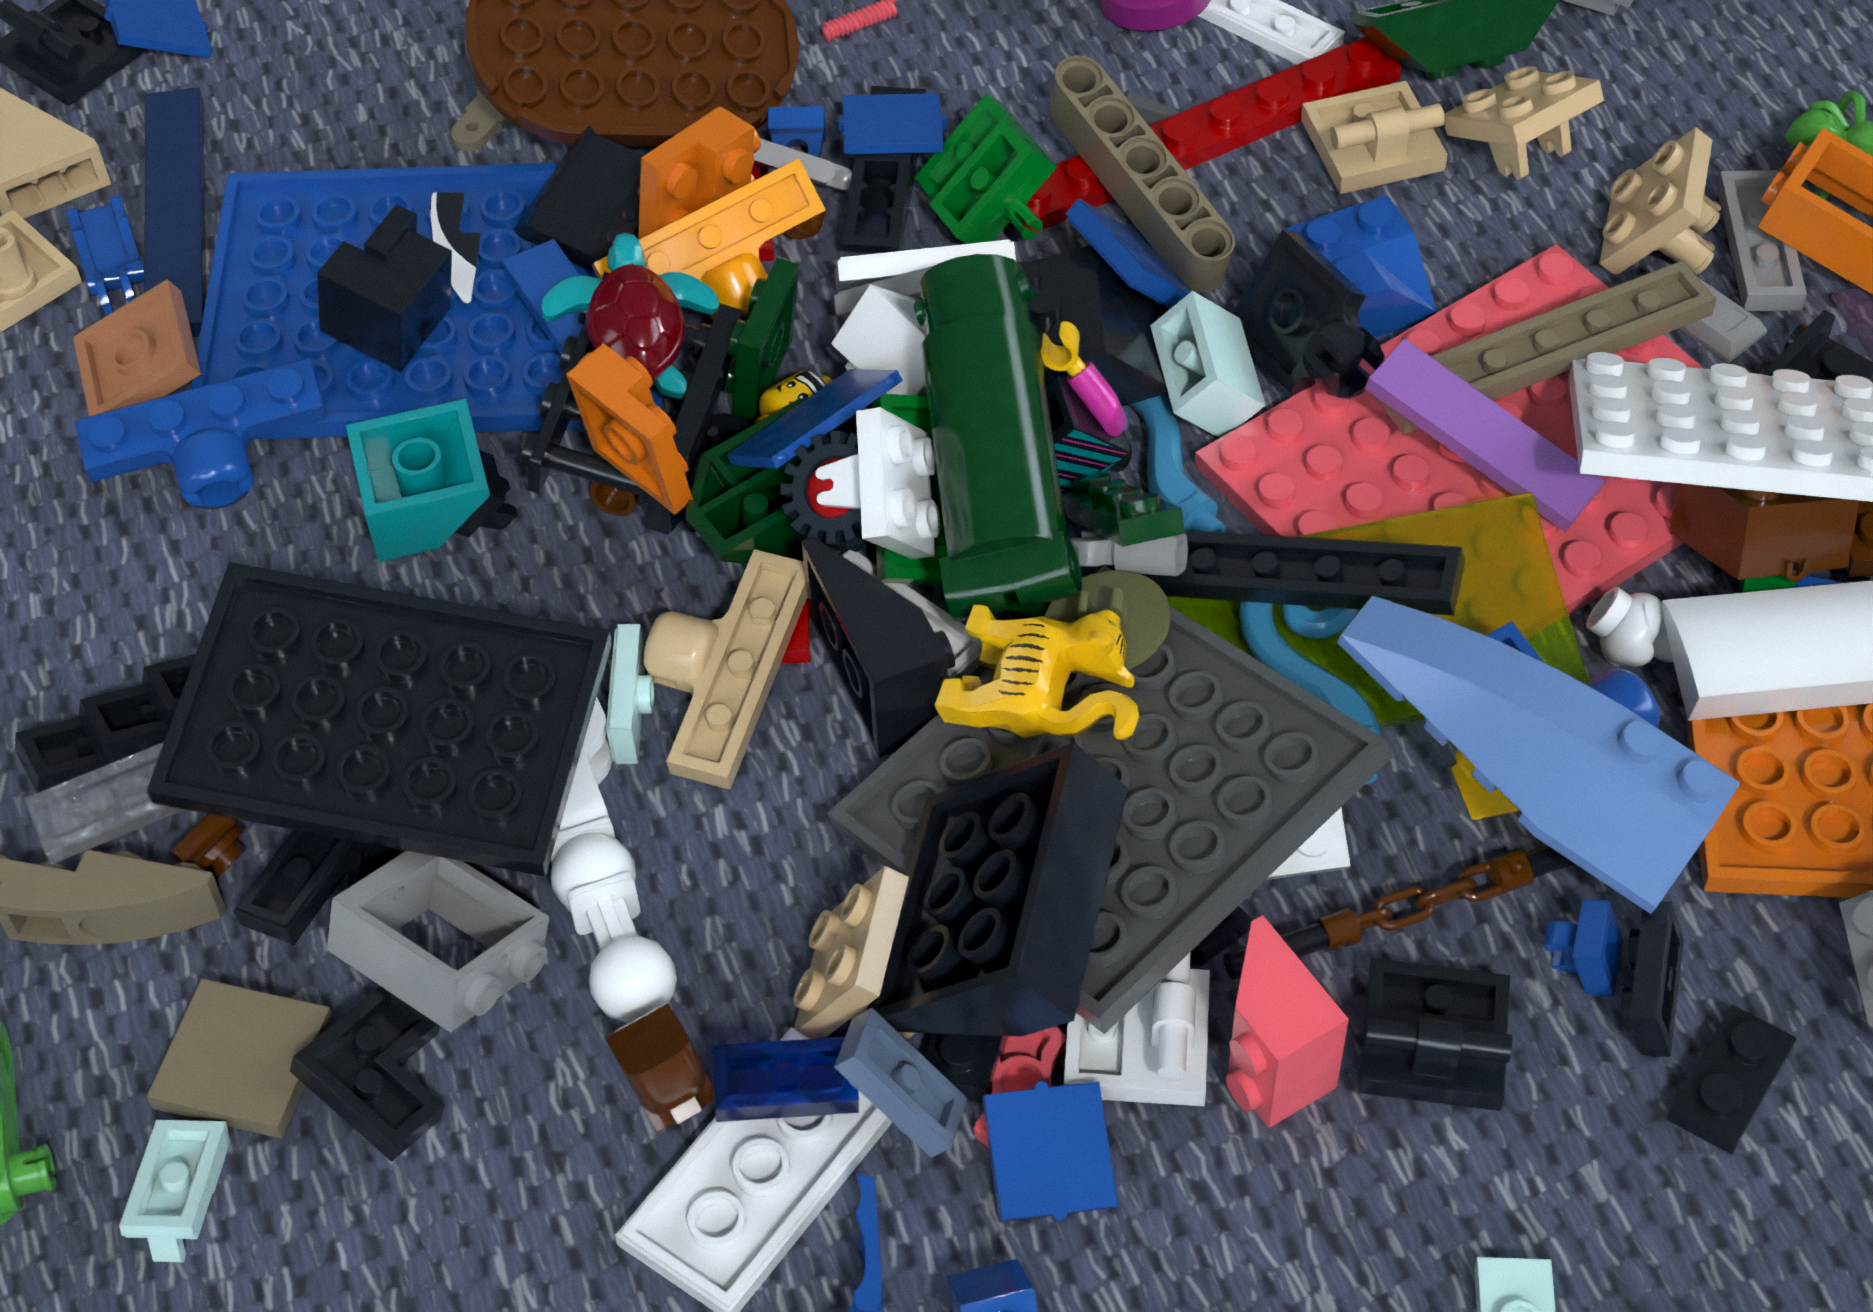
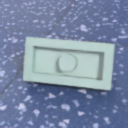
M156 1120L119 1224L121 1235L125 1236V1238H147L154 1262L183 1263L186 1257L183 1239H198L230 1144L226 1121Z

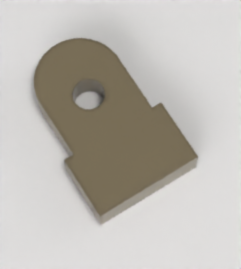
M479 93L465 108V114L452 127L451 136L453 144L462 151L478 150L498 130L503 131L511 121L500 114L486 97Z

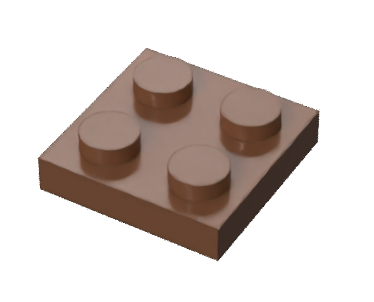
M168 279L73 336L89 417L165 397L201 375L182 291Z

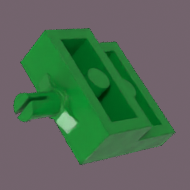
M986 93L943 143V152H936L914 178L932 199L929 203L931 208L954 236L964 243L993 241L1010 222L1024 239L1029 240L1038 235L1032 228L1041 232L1043 222L1029 209L1027 203L1055 171L1057 166L1004 105Z

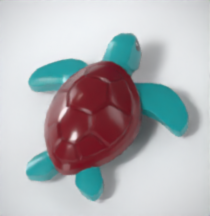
M623 232L616 235L609 248L608 268L611 270V273L604 279L581 275L569 277L559 282L543 297L541 305L542 317L546 322H551L567 314L587 311L586 329L589 340L595 350L604 343L624 359L628 356L634 357L648 371L661 394L678 399L683 398L687 389V381L683 374L672 366L681 350L685 335V324L681 307L706 314H715L719 306L718 297L713 289L688 274L668 272L658 276L653 271L645 268V255L639 240L633 234Z

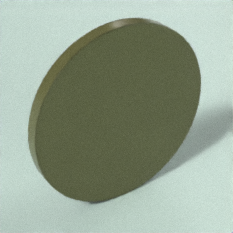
M1125 570L1102 571L1083 577V588L1079 592V596L1052 601L1044 616L1061 622L1073 623L1084 616L1105 609L1113 611L1120 617L1121 631L1127 645L1124 661L1126 669L1138 666L1158 650V647L1164 642L1171 623L1170 607L1166 595L1159 585L1142 574ZM1077 670L1071 671L1075 674L1078 673L1082 674L1083 676H1090Z

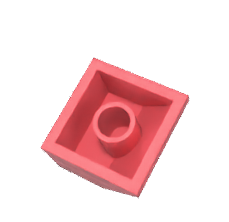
M1262 915L1251 921L1235 1005L1226 1084L1238 1106L1245 1112L1254 1110L1265 1125L1270 1128L1337 1088L1349 1019Z

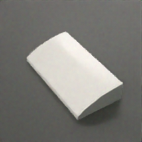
M1873 580L1663 600L1661 603L1663 620L1688 721L1873 703Z

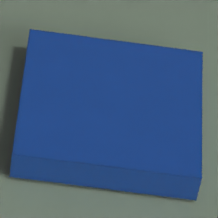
M1079 198L1065 213L1068 216L1066 219L1129 287L1169 309L1192 291L1136 231Z

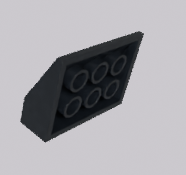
M1075 742L927 797L905 872L909 880L880 996L868 1005L867 1010L873 1008L897 1032L1021 1037L1074 1021L1080 1002V993L1090 950L1094 942V932L1108 881L1107 876L1117 833L1121 825L1120 820L1128 787Z

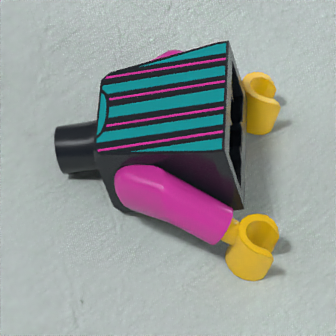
M1066 321L1060 323L1059 336L1064 346L1053 344L1045 333L1042 335L1041 346L1044 365L1055 371H1067L1069 374L1067 378L1056 376L1046 384L1061 491L1075 488L1074 479L1081 476L1106 471L1120 472L1129 465L1132 457V447L1124 431L1127 426V415L1115 391L1091 361L1084 363L1078 356L1079 331L1076 326Z

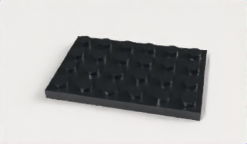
M229 562L147 788L148 796L153 804L546 877L611 648L610 630Z

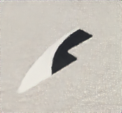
M435 192L432 194L430 211L433 241L452 250L451 286L463 303L467 304L472 299L481 234L462 233L459 231L465 197L463 192Z

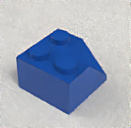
M1388 195L1284 228V230L1300 234L1367 295L1360 307L1358 317L1360 324L1375 338L1416 325L1436 314L1435 304L1415 232Z

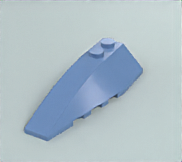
M1372 595L1337 641L1396 701L1408 700L1424 716L1426 724L1423 728L1442 746L1451 742L1476 767L1471 775L1489 793L1498 788L1522 812L1518 821L1533 836L1650 914L1653 913L1740 785L1739 781L1637 714L1577 679L1500 641L1440 617Z

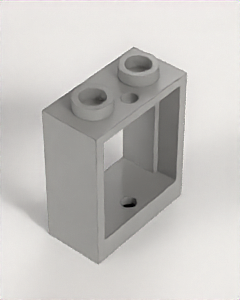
M405 851L332 898L327 951L451 1033L473 1016L485 1014L492 1008L498 998L520 982H529L539 973L547 957L545 942L549 916L463 861ZM429 909L489 949L456 971L396 930Z

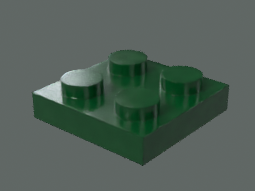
M776 258L767 279L758 278L756 280L748 305V311L751 312L747 322L742 320L736 322L728 346V354L736 356V359L729 371L726 393L733 395L732 414L743 416L750 424L755 423L760 413V396L772 386L793 340L799 264L781 258Z

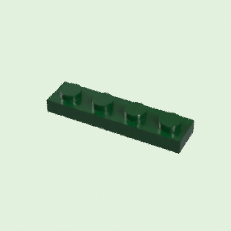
M1108 472L1094 473L1075 478V488L1061 491L1065 517L1122 547L1185 533L1181 507L1160 499L1157 493L1142 491L1141 486L1128 485L1125 479L1111 480V474Z

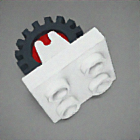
M880 407L856 411L857 435L854 433L849 435L841 430L830 431L831 438L818 434L811 437L814 445L813 449L801 444L794 452L802 459V462L799 466L787 463L784 473L793 476L794 479L792 484L781 483L780 494L791 499V502L782 505L786 516L795 519L791 526L798 533L806 535L807 539L814 537L831 549L846 552V548L854 552L866 550L864 542L867 541L910 559L935 556L934 538L940 532V514L935 501L932 500L931 475L935 474L937 467L934 443L929 438L928 432Z

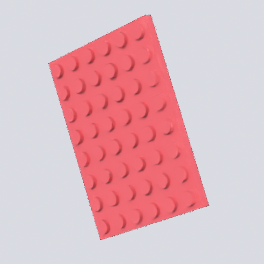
M1555 244L1380 345L1384 353V360L1404 338L1427 355L1433 356L1609 288L1559 245ZM1664 334L1614 353L1627 362L1649 364V361L1654 358H1670L1684 363L1686 367L1705 369ZM1364 359L1361 360L1359 365L1371 376L1375 369ZM1569 371L1492 400L1578 461L1568 380ZM1315 383L1195 452L1194 466L1264 535L1462 547L1465 566L1454 616L1431 615L1485 636L1512 621L1529 642L1684 543L1669 533L1677 483L1598 475L1605 480L1603 487L1570 528L1564 532L1422 429H1417L1403 435L1374 395L1367 390L1358 396L1345 399L1339 398L1335 394L1333 396L1328 395Z

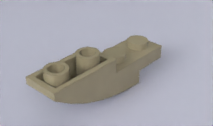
M86 849L76 871H72L55 862L46 861L37 865L10 860L0 854V923L8 939L68 945L128 942L187 930L222 917L226 907L212 872H207L205 869L191 863L180 862L175 865L147 861L126 851H115L112 854Z

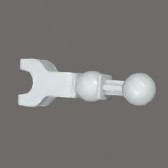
M596 697L551 856L552 869L550 876L552 890L567 910L571 912L577 934L585 935L593 932L600 951L591 964L589 975L590 994L608 1017L629 1023L661 1004L669 1003L674 995L677 976L675 964L658 942L639 936L632 921L641 911L635 886V863L629 852L618 839H615L613 826L598 788L601 781L608 775L613 761L606 731L605 713Z

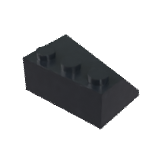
M1091 245L1032 262H1019L1036 293L1035 299L1028 301L1030 321L1038 329L1040 348L1044 333L1053 344L1064 346L1059 336L1060 323L1063 321L1070 322L1076 326L1080 335L1078 356L1084 363L1091 361L1115 391L1122 407L1165 394L1164 375L1150 327L1157 320L1155 300L1129 287ZM1043 363L1046 384L1056 376L1068 377L1067 371H1055L1049 369Z

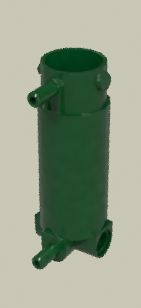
M973 254L955 257L938 263L924 273L919 281L921 295L917 297L914 303L916 319L921 327L925 326L926 337L921 344L948 553V556L939 558L944 597L950 615L956 622L968 620L974 605L987 606L992 614L1007 611L1015 620L1044 617L1052 601L1079 596L1083 583L1078 548L1067 536L1037 326L1030 321L1028 301L1034 300L1036 293L1034 287L1024 274L1022 265L1012 258L997 254Z

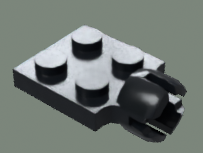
M1282 229L1233 312V315L1241 320L1250 354L1290 393L1297 394L1316 383L1328 395L1333 396L1335 394L1337 397L1345 399L1358 396L1366 390L1365 386L1370 375L1359 365L1362 359L1375 370L1384 361V353L1379 341L1359 321L1358 313L1367 295L1300 234Z

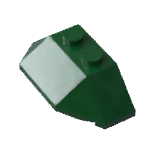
M1402 0L1351 11L1349 15L1350 23L1395 58L1401 65L1425 71L1426 78H1445L1458 74V66L1473 63L1474 67L1497 66L1506 62L1505 55L1527 50L1559 0Z
M800 398L701 454L691 492L693 500L688 501L686 519L722 562L748 564L754 549L783 557H789L802 549L801 541L807 539V536L798 533L791 526L795 519L786 516L782 505L791 502V499L780 494L781 483L792 484L794 479L793 476L784 473L787 463L799 466L802 459L796 455L778 469L732 465L727 454L808 398ZM870 403L862 410L872 409V403ZM856 414L832 431L841 430L849 435L850 433L857 435ZM830 432L825 436L831 438ZM812 444L808 448L813 449L814 445Z

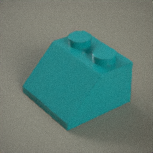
M466 398L346 425L363 509L378 562L439 549L490 496Z

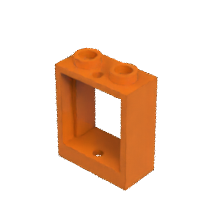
M1822 128L1810 147L1802 142L1798 143L1782 170L1778 172L1760 201L1770 207L1759 223L1758 228L1873 295V228L1802 187L1804 182L1808 180L1873 218V156Z

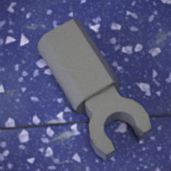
M1091 530L1082 531V538L1071 539L1078 548L1080 566L1114 565L1115 570L1178 576L1186 570L1188 555L1186 532L1180 535L1124 547Z

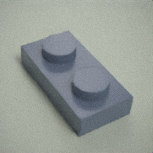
M873 1008L852 1018L834 1068L928 1156L932 1158L950 1149L967 1097Z

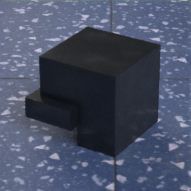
M396 204L364 243V251L343 241L318 271L320 331L402 372L451 308L452 250L418 234L417 214Z

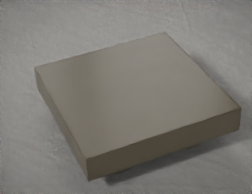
M201 979L146 1096L151 1108L202 1121H226L228 1127L282 1139L305 1087L290 1072L293 1057L332 1025L334 1018L330 1007Z

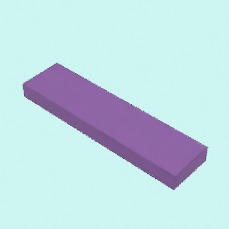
M1405 338L1367 381L1365 389L1564 532L1570 528L1600 492L1605 483V480L1598 475L1580 474L1577 460Z

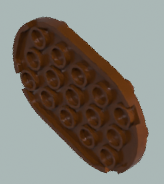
M470 0L464 31L465 53L469 69L477 86L490 104L505 118L525 131L551 141L573 144L577 137L590 125L595 134L622 146H660L719 106L751 124L757 130L768 121V107H780L784 102L795 75L799 56L797 28L785 0Z

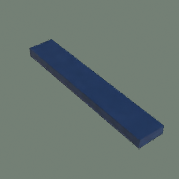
M199 87L145 94L144 293L166 279L180 289L192 337L200 336L206 302L204 101Z

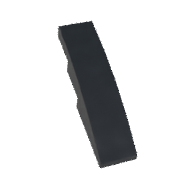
M872 86L870 95L926 93V89ZM919 153L855 154L842 237V250L881 253L900 251L911 203Z
M195 655L144 666L142 685L80 699L79 717L16 732L15 751L37 794L41 795L102 777L159 754Z

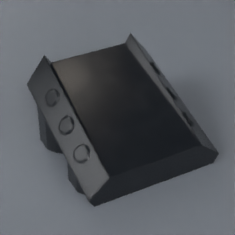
M589 125L577 137L514 230L519 237L536 245L554 239L570 261L595 272L591 264L608 256L609 248L616 235L623 232L629 234L639 233L641 157L644 155L595 134Z

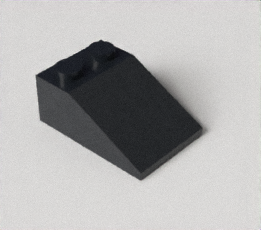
M811 537L802 540L809 618L879 758L892 754L938 714L934 706L944 679H950L948 669L955 667V657L949 639L943 630L933 631L920 607L816 538Z

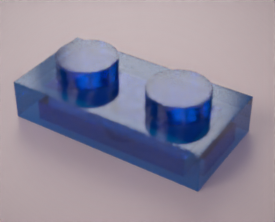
M845 1037L712 1045L716 1122L859 1113L858 1089L854 1088L834 1068Z

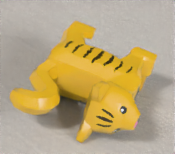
M973 606L965 630L967 634L981 639L982 651L979 661L983 666L995 670L993 681L985 685L981 683L978 676L963 675L962 680L960 678L944 679L934 705L944 723L978 728L994 727L1006 729L1023 738L1048 733L1058 736L1079 735L1101 718L1112 715L1114 717L1113 737L1116 740H1126L1133 735L1139 719L1138 705L1128 695L1110 690L1090 694L1069 711L1061 710L1064 688L1071 671L1077 670L1126 688H1133L1135 683L1134 676L1124 667L1127 645L1121 631L1120 617L1116 613L1105 609L1084 616L1073 623L1061 622L1042 616L1017 620H996L987 606Z

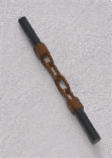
M1548 845L1526 853L1517 850L1461 870L1454 883L1431 891L1420 886H1410L1379 897L1372 904L1371 911L1355 916L1353 911L1347 907L1333 914L1318 918L1315 924L1280 936L1298 958L1320 950L1324 952L1339 950L1341 947H1348L1359 943L1362 930L1376 925L1388 931L1398 930L1426 920L1432 915L1436 905L1459 897H1463L1471 902L1483 901L1528 886L1533 883L1536 877L1574 865L1575 863ZM1486 872L1492 887L1473 892L1476 887V881L1469 877ZM1412 896H1418L1414 906L1417 909L1423 910L1395 920H1388L1391 917L1392 911L1390 908L1384 907L1385 905ZM1246 947L1226 953L1223 956L1225 969L1232 980L1241 977Z

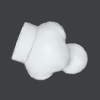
M1615 586L1607 591L1597 602L1587 619L1586 628L1600 637L1601 652L1609 663L1636 667L1649 663L1653 657L1666 663H1674L1663 620L1662 602L1656 596L1649 593L1629 595L1618 586Z

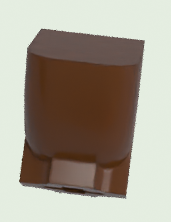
M667 1002L604 1036L612 1054L656 1132L668 1126L680 1124L701 1112L707 1104L719 1097L687 1033Z

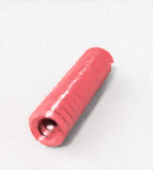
M880 0V2L872 3L865 8L862 7L861 10L857 9L851 13L848 12L847 15L843 14L842 17L838 16L837 19L833 18V20L823 22L821 29L823 38L830 43L831 40L835 41V38L839 39L840 36L844 37L845 34L849 35V33H854V31L858 32L859 29L863 30L864 27L873 26V23L877 25L878 22L887 21V18L896 17L897 9L894 3L897 0Z

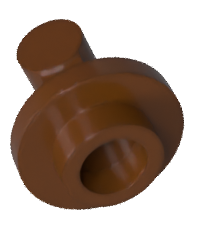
M206 814L169 850V853L178 863L195 864L206 871L209 870L216 878H219L246 850L237 842L245 833V830L236 823L234 818Z

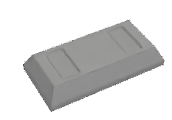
M1701 280L1717 298L1713 315L1678 329L1725 362L1730 363L1765 336L1767 329L1760 319Z

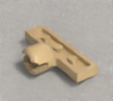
M754 549L730 608L723 618L707 620L675 611L662 613L656 618L649 632L644 650L643 665L647 669V675L653 676L654 684L687 692L693 696L666 760L669 774L731 789L807 599L803 561Z

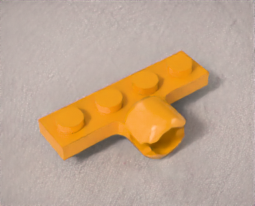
M800 158L641 238L639 242L645 255V268L653 271L658 276L668 272H682L693 276L715 291L719 305L721 303L743 310V320L749 317L751 313L748 311V305L756 280L758 278L767 279L768 277L759 259V247L765 241L822 213L826 209ZM608 256L591 264L599 279H602L604 272L611 273V270L608 268ZM717 310L715 314H710L713 321L717 313Z

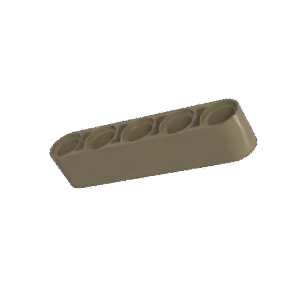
M1074 55L1063 59L1055 69L1049 101V114L1054 123L1154 251L1184 283L1195 292H1208L1217 289L1226 278L1235 247V236L1231 228L1102 66L1094 59L1086 56Z

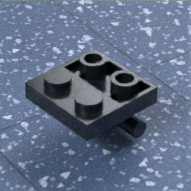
M4 0L0 3V19L15 28L0 39V63L67 106L147 49L117 44L111 22L104 19L106 8L94 0H56L40 12L36 10L27 11L11 0Z
M1371 958L1368 972L1358 1093L1501 1111L1505 1092L1506 1063L1510 1062L1512 1051V1034H1507L1510 975Z

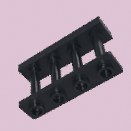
M604 272L602 279H604L609 273ZM721 303L712 326L702 323L700 328L685 324V335L681 348L693 351V358L699 359L695 372L684 370L683 376L687 381V389L683 398H675V404L681 406L677 420L670 419L677 430V433L673 436L677 450L688 465L689 470L685 473L687 482L734 358L733 355L728 354L732 331L736 322L742 320L743 310ZM579 311L578 323L583 326L578 338L569 335L565 342L559 364V370L564 371L559 385L550 383L546 389L540 410V418L545 419L540 433L530 431L523 447L520 465L528 468V491L540 494L550 469H554L638 494V501L647 503L645 528L669 535L676 514L674 515L607 460L560 446L570 420L584 424L566 374L586 354L595 351L586 329L587 311ZM653 382L650 391L660 393Z

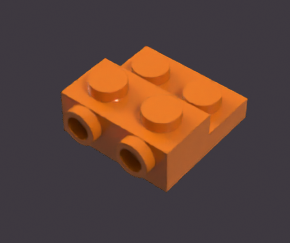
M719 106L641 157L638 240L755 181L751 173L754 164L753 154L761 146L760 137L755 127Z
M604 343L595 351L586 354L566 375L593 450L674 515L677 514L688 504L689 500H693L685 476L689 469L686 461L678 452L673 438L677 433L674 423L654 403L650 387L653 385L650 374L637 359L632 356L624 359Z

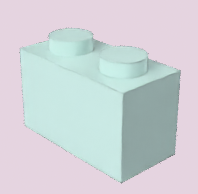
M1191 291L1150 325L1174 414L1221 438L1238 428L1266 406L1239 317L1196 292Z

